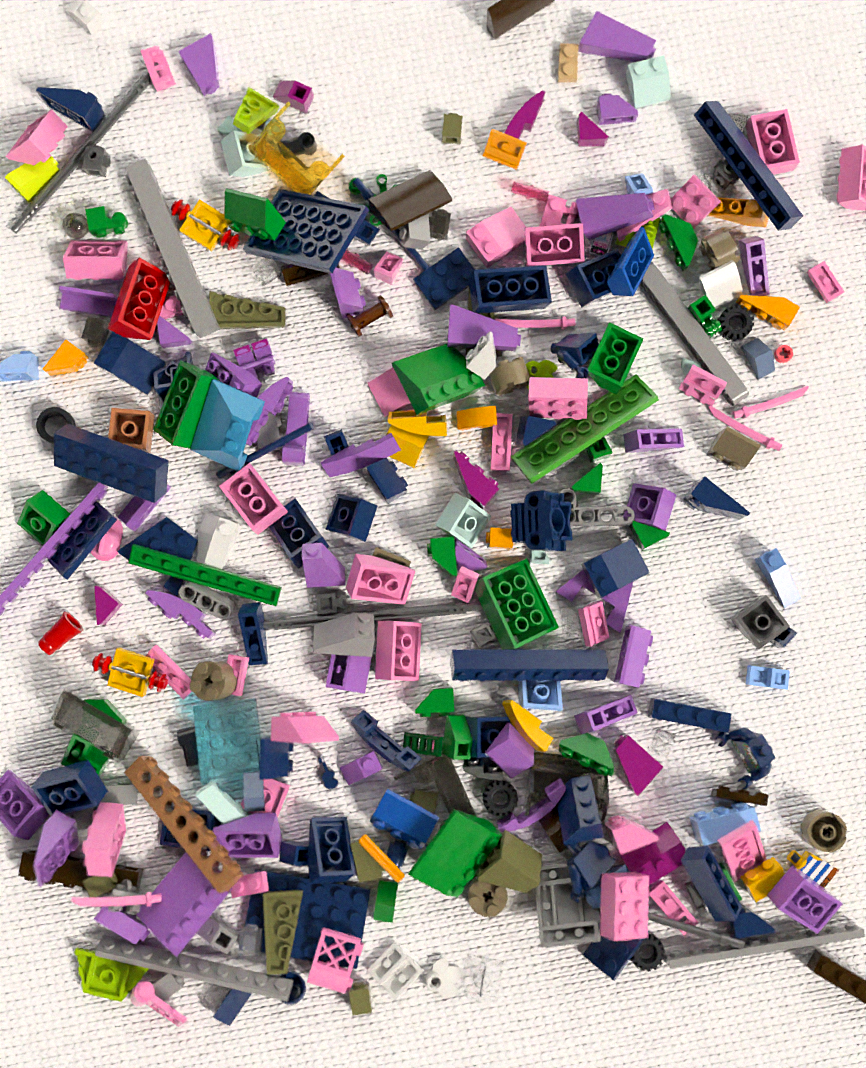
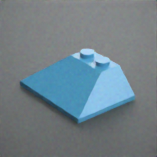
M212 379L190 450L233 470L240 471L244 467L247 454L243 453L252 423L260 419L265 401L216 379Z

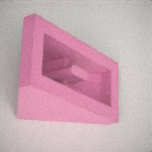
M386 251L374 268L375 278L392 285L404 258Z

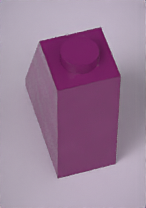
M620 735L614 742L613 750L631 791L639 796L663 769V766L629 735Z

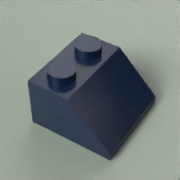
M385 458L366 467L370 477L388 504L407 493L406 487L408 484L403 476L399 478L396 471L398 468L393 460L389 462Z
M337 494L325 530L366 542L378 506L361 498Z

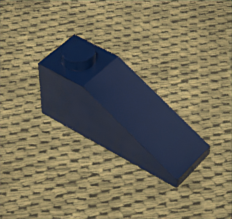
M261 602L242 604L237 615L246 655L249 658L248 664L249 666L268 664L266 629H264L263 625L265 618Z

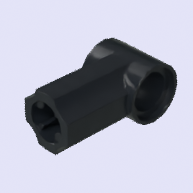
M309 132L301 133L296 138L278 142L283 159L302 154L312 155L317 150L315 138ZM305 142H312L309 146H304Z
M198 726L177 730V738L180 747L183 749L186 766L190 767L204 763Z

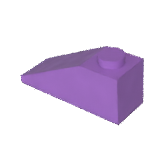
M759 236L739 239L740 258L750 296L770 295L765 240Z
M640 429L623 434L625 453H640L684 447L682 429Z
M628 695L574 715L580 734L599 730L638 712L632 695Z

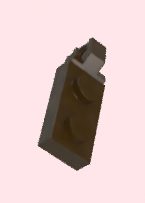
M720 785L718 789H712L711 792L712 797L760 806H767L769 797L768 794L762 792L749 795L750 791L742 789L732 792L730 787Z

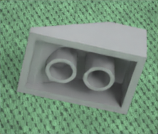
M352 613L315 624L313 653L372 657L375 640L374 614Z

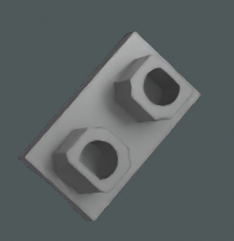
M124 879L121 884H116L115 889L110 894H104V898L141 896L146 894L134 893L136 887L132 886L130 880ZM140 904L126 905L127 914L134 915L139 913ZM108 906V909L111 912H119L122 910V906Z

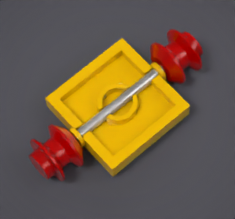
M182 199L172 204V216L179 215L180 221L186 219L179 229L183 235L211 252L219 240L222 247L224 245L228 246V251L235 250L240 243L239 235H231L232 230H227L230 224L225 220L224 214L200 199L191 212L190 204L184 206Z
M122 648L116 649L113 662L111 656L104 658L103 653H100L98 656L96 655L92 661V667L95 672L101 669L102 674H106L111 670L107 686L140 697L146 695L147 687L150 690L156 687L157 692H161L166 689L168 684L166 674L158 676V671L151 674L155 659Z

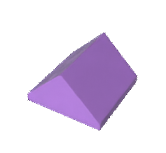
M510 723L505 725L485 752L509 778H514L534 765V748Z

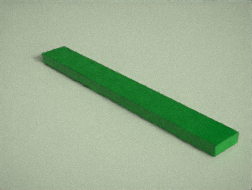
M132 545L128 564L272 606L278 605L282 590L280 586L140 545Z

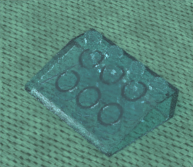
M256 698L193 706L201 785H206L211 781L223 783L243 780V772L259 771L261 737Z

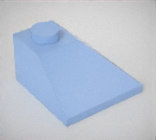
M21 351L20 354H13L0 362L1 382L39 380V358L31 351Z
M519 681V704L523 709L562 711L561 681Z

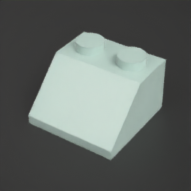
M664 55L628 64L625 77L634 108L671 99L669 70Z
M233 130L221 140L230 176L247 177L272 169L263 135L247 134L246 132Z
M454 493L435 526L451 537L457 538L469 548H473L490 520L491 515L470 499Z

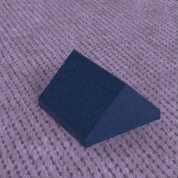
M520 416L516 444L518 446H526L555 426L556 422L532 416Z

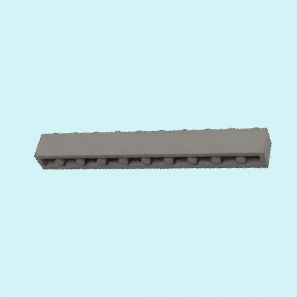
M144 158L126 166V180L134 188L132 194L136 202H140L141 207L139 211L142 217L148 221L146 227L150 235H154L155 240H153V244L156 250L162 254L160 257L164 268H168L169 273H167V277L170 283L176 287L174 293L178 301H182L183 306L181 310L184 316L190 320L188 326L191 333L196 334L201 339L220 330L151 165Z

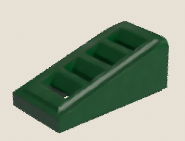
M415 732L404 733V749L408 746L416 754L441 757L443 737Z

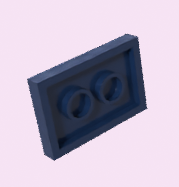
M458 247L413 278V282L435 311L469 287L468 277L475 268Z
M601 936V941L589 944L583 956L609 978L616 981L644 938L614 941Z

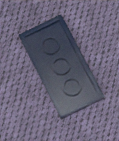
M98 501L93 504L95 506L93 511L89 515L85 514L80 519L82 520L80 526L75 530H71L68 534L69 538L65 543L60 544L56 549L57 552L47 560L67 580L117 521V518Z

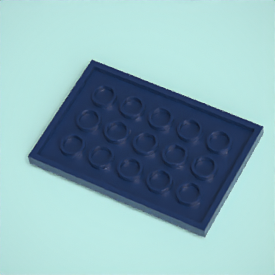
M279 189L271 203L285 220L284 227L275 241L270 239L263 240L255 235L250 236L243 250L247 254L333 274L367 216L369 209L364 205Z
M255 869L254 873L266 871L269 888L267 892L303 890L290 958L313 962L323 928L361 938L360 943H362L371 888L336 882L310 883L308 877ZM264 892L250 895L241 949L266 953ZM325 935L324 941L327 946L336 943L333 937ZM351 942L342 944L347 952L355 947V944ZM339 946L330 950L334 958L343 954ZM327 952L318 957V960L322 962L331 960ZM356 955V959L352 969H357L358 967V955ZM346 958L337 962L340 967H349Z

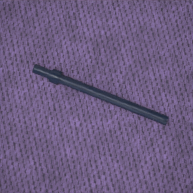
M359 177L353 181L354 185L362 193V198L369 202V199L374 197L371 189H367ZM398 228L392 232L402 244V239L399 236L400 229ZM405 247L423 271L429 268V265L416 249Z
M309 422L247 455L244 466L313 430V424ZM225 467L217 471L216 476L221 479L230 473L234 474L238 471Z

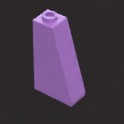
M596 11L580 41L578 51L629 62H639L653 58L657 48L654 47L655 39Z
M645 193L576 199L580 221L583 223V234L588 240L653 218L652 210L655 209L652 199H648Z
M450 305L447 347L475 349L479 339L483 335L486 336L489 331L493 333L495 350L515 352L517 346H520L521 335L518 334V328L456 305Z

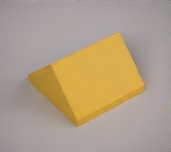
M391 425L386 435L392 433L401 450L389 457L415 468L429 436L411 433Z

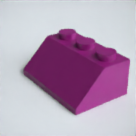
M668 822L652 830L658 836V841L623 854L618 852L630 872L649 876V885L683 865L681 859L686 848Z

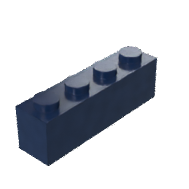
M651 698L648 717L729 733L732 713Z
M708 845L688 847L681 862L714 921H736L742 906Z

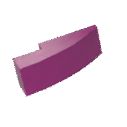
M542 90L534 95L517 111L504 134L520 140L523 130L531 132L545 99L546 91Z

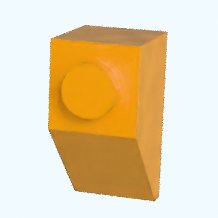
M65 340L42 370L51 376L77 372L86 365L88 356L72 343Z

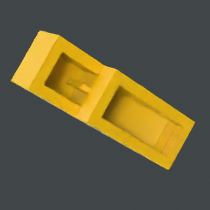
M414 410L388 413V423L397 428L420 435L447 436L446 415L427 416V412L416 415Z
M503 700V707L514 728L535 750L546 752L553 738L539 729L542 721L526 709H523L515 701Z

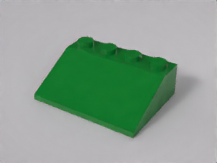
M447 344L391 363L416 415L470 396L485 386L480 376L466 368V358L455 347H447Z
M527 558L477 580L474 590L502 650H514L559 628Z
M453 810L411 868L408 875L444 895L457 898L463 893L465 886L475 876L476 871L486 861L487 856L497 846L503 835L489 820Z

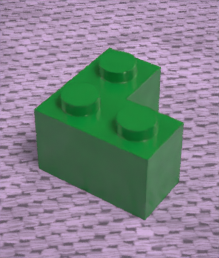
M82 723L74 732L60 764L67 766L89 760L98 776H100L111 757L110 754L94 747L100 731Z

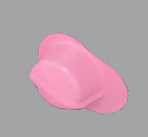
M118 519L91 551V554L96 559L109 561L118 554L123 536V526Z

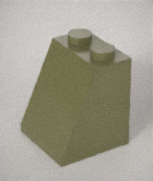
M504 830L501 833L503 836L500 838L497 846L492 849L486 861L479 867L477 879L482 882L528 893L531 889L536 888L541 881L542 854L507 830Z

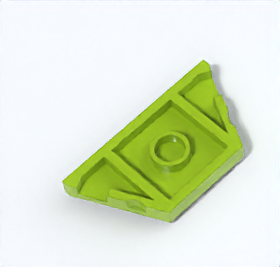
M79 947L75 949V956L77 955L79 963V976L82 978V991L86 994L122 1002L149 970V968L95 956V951Z

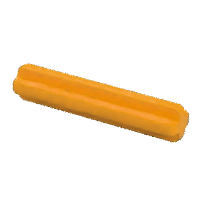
M366 834L359 838L358 843L397 883L405 877L404 873Z

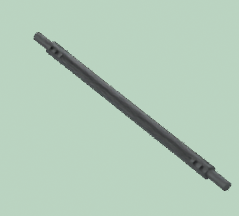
M149 72L145 75L143 74L129 92L30 205L25 208L21 213L22 216L11 228L15 234L20 231L28 220H32L82 162V154L85 153L86 146L92 147L97 145L152 83Z
M466 602L275 618L274 621H264L263 625L264 629L274 628L275 630L314 627L315 624L352 613L374 614L375 622L467 614L470 611H482L483 607L481 603L466 604Z

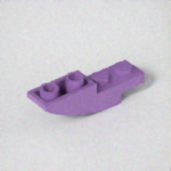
M284 377L275 382L258 397L265 401L260 419L252 423L246 441L247 445L251 446L252 443L257 441L261 426H264L268 421V413L276 416L277 412L280 413L283 409L285 397L289 396L293 390V381L290 378Z
M152 590L146 591V594L149 596L147 600L154 606L159 605L163 609L162 613L167 618L178 619L182 615V621L188 626L192 624L197 628L195 632L203 639L205 637L211 639L216 634L215 631L202 621L207 614L201 609L172 594Z

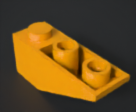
M717 197L721 202L707 215L745 226L765 228L769 219L757 201L752 199Z
M741 295L735 302L741 305V308L747 307L746 311H751L758 319L772 323V326L778 330H786L800 306L784 297Z

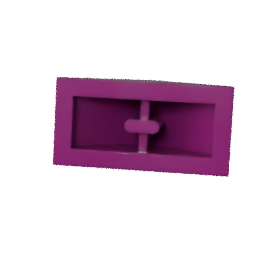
M581 111L577 119L578 147L605 146L609 136Z
M94 586L97 625H106L123 603L104 587Z

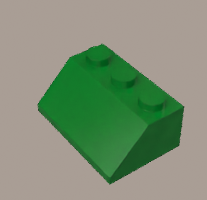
M228 188L224 191V218L230 224L229 227L237 233L239 231L244 232L249 236L255 235L263 240L270 239L275 241L286 222L268 198Z
M609 322L588 367L589 376L599 387L617 395L625 382L644 338Z

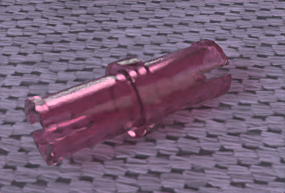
M513 181L510 193L525 196L529 200L533 198L546 203L550 191L536 188L532 184L529 186Z
M346 250L341 258L351 268L355 267L366 275L373 268L372 263L362 259L358 253H352L349 250Z

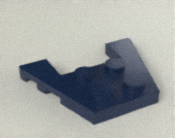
M166 517L119 549L118 553L129 561L132 545L136 544L192 560L198 540ZM170 576L163 587L178 597L179 589L185 580Z

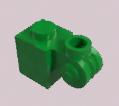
M104 206L85 209L88 229L93 237L103 238L107 234H112V232L116 235L125 233L129 222L123 213L116 212L113 214L112 219H110L109 212Z
M706 294L688 306L689 311L709 338L722 331L720 321L712 317L716 309Z

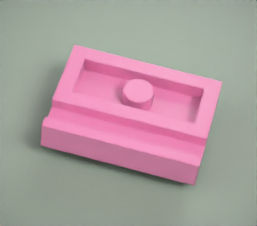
M595 601L584 606V608L578 609L585 646L592 647L593 644H598L610 638L602 601Z

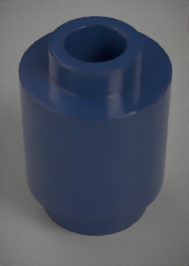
M395 839L394 842H390L386 856L399 869L403 867L409 849L406 846V842Z

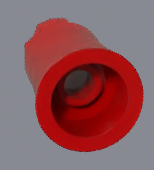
M64 611L57 622L38 641V645L46 654L52 655L73 637L83 632L84 629L73 615Z

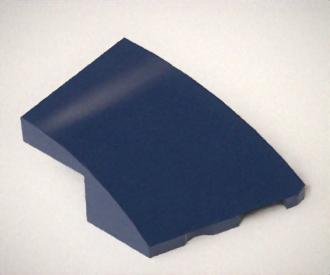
M190 351L186 352L185 356L176 362L173 360L166 367L154 372V389L159 395L160 410L180 360L193 365Z

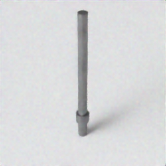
M648 912L649 921L717 941L720 945L744 948L745 941L732 938L729 934L723 932L719 934Z

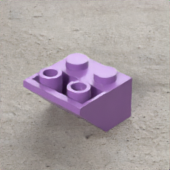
M331 654L325 687L365 693L372 657Z

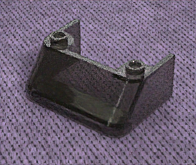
M65 689L60 695L51 719L54 721L52 725L61 730L64 727L104 750L103 755L111 760H114L115 757L124 760L140 734Z
M534 752V765L528 769L525 815L529 816L531 802L542 801L545 798V788L559 778L562 779L565 785L572 778L591 775L601 825L604 826L609 807L608 775H602L590 766L585 767L573 758L569 759L560 754Z
M442 753L441 757L433 756L424 760L409 772L402 770L394 774L395 781L411 773H414L416 780L422 784L435 781L449 815L453 810L476 816L451 758ZM447 819L440 823L439 830ZM432 839L426 842V844L424 845L425 849L432 841Z

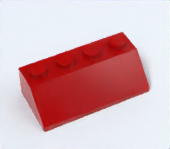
M140 257L130 264L108 329L125 338L151 340L170 285L167 273Z

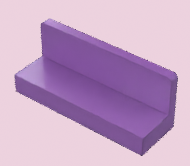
M59 286L58 289L62 293L61 310L112 317L118 299L115 294Z
M167 484V492H168V491L170 490L171 486ZM165 495L155 503L134 496L118 515V518L129 529L136 532Z

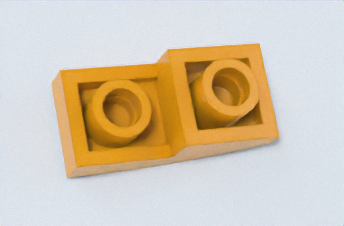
M496 406L457 411L458 430L464 431L477 427L486 428L497 425Z

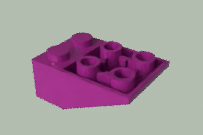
M455 450L453 459L466 494L472 502L481 509H484L499 491L497 486L499 484L493 478L484 476L483 469L477 464L473 466L468 461L470 458L462 451L459 453Z

